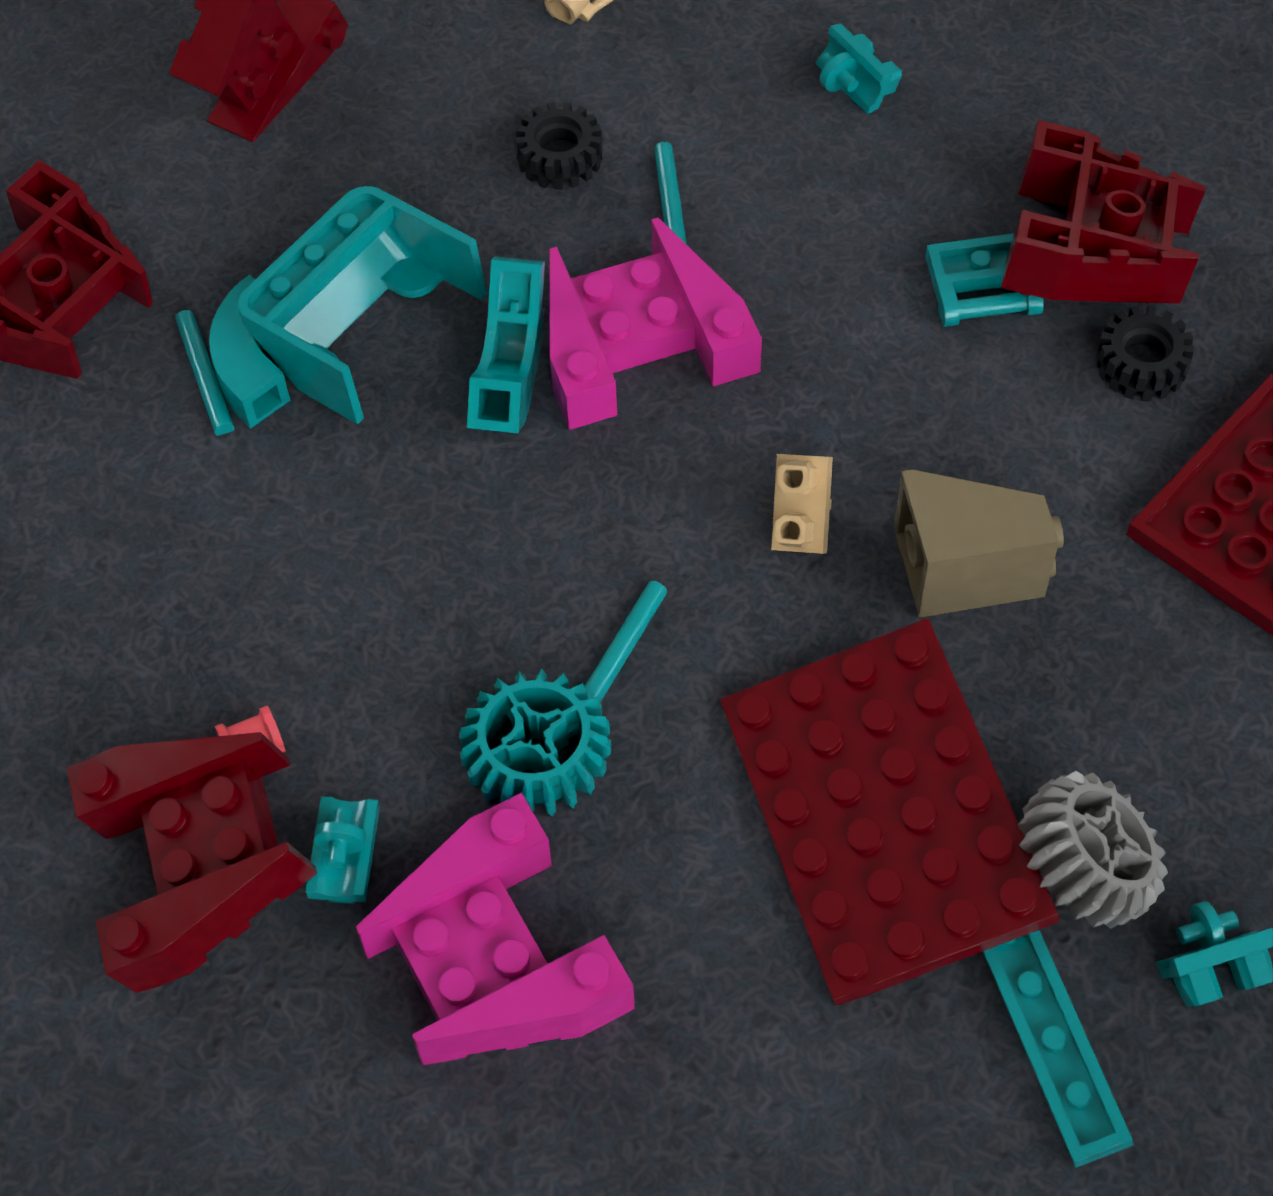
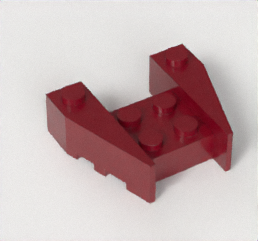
M197 0L194 8L201 11V15L188 41L181 40L169 74L180 81L219 98V101L206 120L207 122L254 142L329 58L333 51L342 45L349 25L336 3L330 0H279L278 2L277 0Z
M1038 120L1023 166L1018 195L1032 198L1041 203H1053L1068 207L1067 218L1062 220L1026 210L1021 211L1006 257L1001 288L1048 300L1180 304L1198 262L1199 253L1172 247L1173 232L1189 233L1205 194L1206 186L1173 171L1169 177L1151 171L1140 165L1143 157L1128 150L1121 157L1099 147L1102 138L1087 131Z
M38 160L6 190L17 228L22 230L23 233L0 254V360L78 379L82 375L73 342L70 339L119 291L148 308L153 304L145 269L126 245L123 246L112 233L109 223L100 212H96L90 205L86 194L79 185Z
M261 732L122 745L66 767L76 818L106 839L144 827L157 895L96 920L105 974L135 993L159 987L193 973L209 960L206 954L228 936L233 939L237 938L252 926L249 922L252 917L277 897L281 900L286 899L317 874L316 866L288 842L278 845L262 777L290 766V761Z

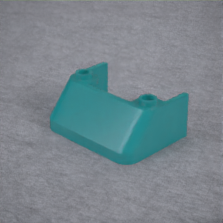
M363 186L346 193L240 294L237 306L245 327L299 391L358 425L364 419L349 365L340 361L327 348L387 289L403 297L416 298L430 293L444 280L480 300L487 295L476 239L379 188Z

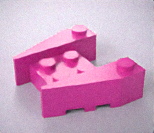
M659 218L651 219L652 255L578 277L570 278L558 248H550V366L552 389L569 430L617 416L616 381L612 374L692 349H696L713 386L760 373L762 337L744 300Z
M522 793L467 820L356 926L367 959L395 945L398 946L437 1022L412 1034L422 1065L466 1058V1055L506 1048V1050L527 1047L531 1043L558 1038L566 1040L582 1037L635 1009L633 983L605 935L548 964L506 889L552 866L549 839Z

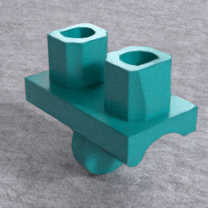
M841 23L831 25L828 31V45L816 62V65L822 70L819 78L820 84L829 92H836L842 89L866 114H870L879 109L885 95L896 91L902 77V70L892 61L885 63L879 61L873 55V43L864 34L852 35Z
M321 796L310 861L316 866L317 874L307 881L305 892L308 899L350 904L366 902L380 811L378 800L367 799L350 802Z
M1202 901L1191 906V923L1178 927L1176 930L1181 944L1185 945L1198 940L1201 948L1155 962L1162 979L1173 978L1186 1007L1206 1004L1223 998L1213 966L1227 961L1238 991L1248 990L1273 982V966L1268 952V948L1273 947V927L1258 932L1251 931L1225 940L1224 932L1239 927L1237 915L1232 910L1218 915L1209 902Z

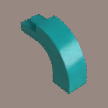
M497 256L491 259L487 328L480 363L469 380L467 428L519 433L527 419L542 344L545 308H542L545 261Z
M249 274L228 293L217 309L210 329L209 345L212 362L224 399L231 410L251 429L288 403L290 397L284 373L264 355L263 347L245 327L238 310L237 302L240 294L255 280Z

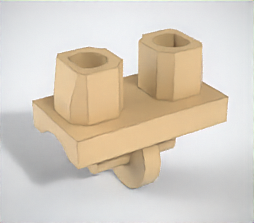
M777 454L771 550L827 553L829 512L832 507L830 495L833 457Z

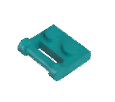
M1014 234L927 245L925 259L938 302V311L943 327L959 325L960 320L1023 311H1025L1026 316L1043 313V298L1023 295L1018 292L957 300L956 293L1001 287L1006 257Z

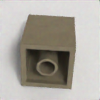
M917 470L901 472L894 531L919 618L1045 597L1049 579L1056 575L1055 556L1057 549L1063 547L1064 535L1061 521L1057 515H1050L1044 495Z

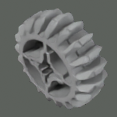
M1074 771L1069 775H1061L1056 780L1051 779L1038 789V793L1032 796L1028 801L1029 803L1022 808L1024 818L1018 824V827L1025 838L1019 845L1022 850L1032 853L1033 856L1027 867L1032 870H1039L1043 878L1039 888L1047 887L1054 894L1056 906L1066 904L1074 920L1085 917L1093 928L1105 924L1111 929L1118 924L1123 925L1129 920H1135L1149 910V906L1156 902L1158 895L1165 890L1162 879L1168 874L1166 866L1160 861L1165 855V851L1154 840L1157 830L1148 827L1143 819L1145 812H1138L1131 804L1130 794L1121 796L1117 793L1115 784L1112 781L1102 783L1093 772L1084 776L1078 771Z

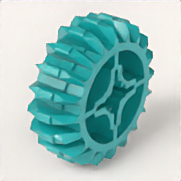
M541 668L536 676V680L526 681L524 674L518 671L515 676V684L508 686L497 678L494 684L496 695L482 691L479 692L477 697L478 708H467L465 714L466 727H462L459 732L460 745L463 746L460 758L462 766L465 769H469L467 775L473 788L482 786V797L487 803L499 797L500 803L522 793L533 813L535 811V804L544 803L545 811L550 816H553L556 812L555 800L562 798L565 804L574 809L575 804H577L575 789L592 795V791L595 789L593 777H604L607 770L604 759L609 758V755H611V740L608 739L610 724L608 719L602 716V705L598 698L588 699V690L584 687L583 683L569 689V679L566 678L564 673L554 682H548L547 674ZM510 720L513 727L512 732L501 739V745L490 750L495 734ZM525 732L530 738L528 744L526 743ZM579 734L581 740L577 749L567 761L560 765L558 752L569 745V738ZM539 739V744L532 745L531 740ZM542 740L545 741L546 753L540 745ZM532 770L537 773H524L521 771Z

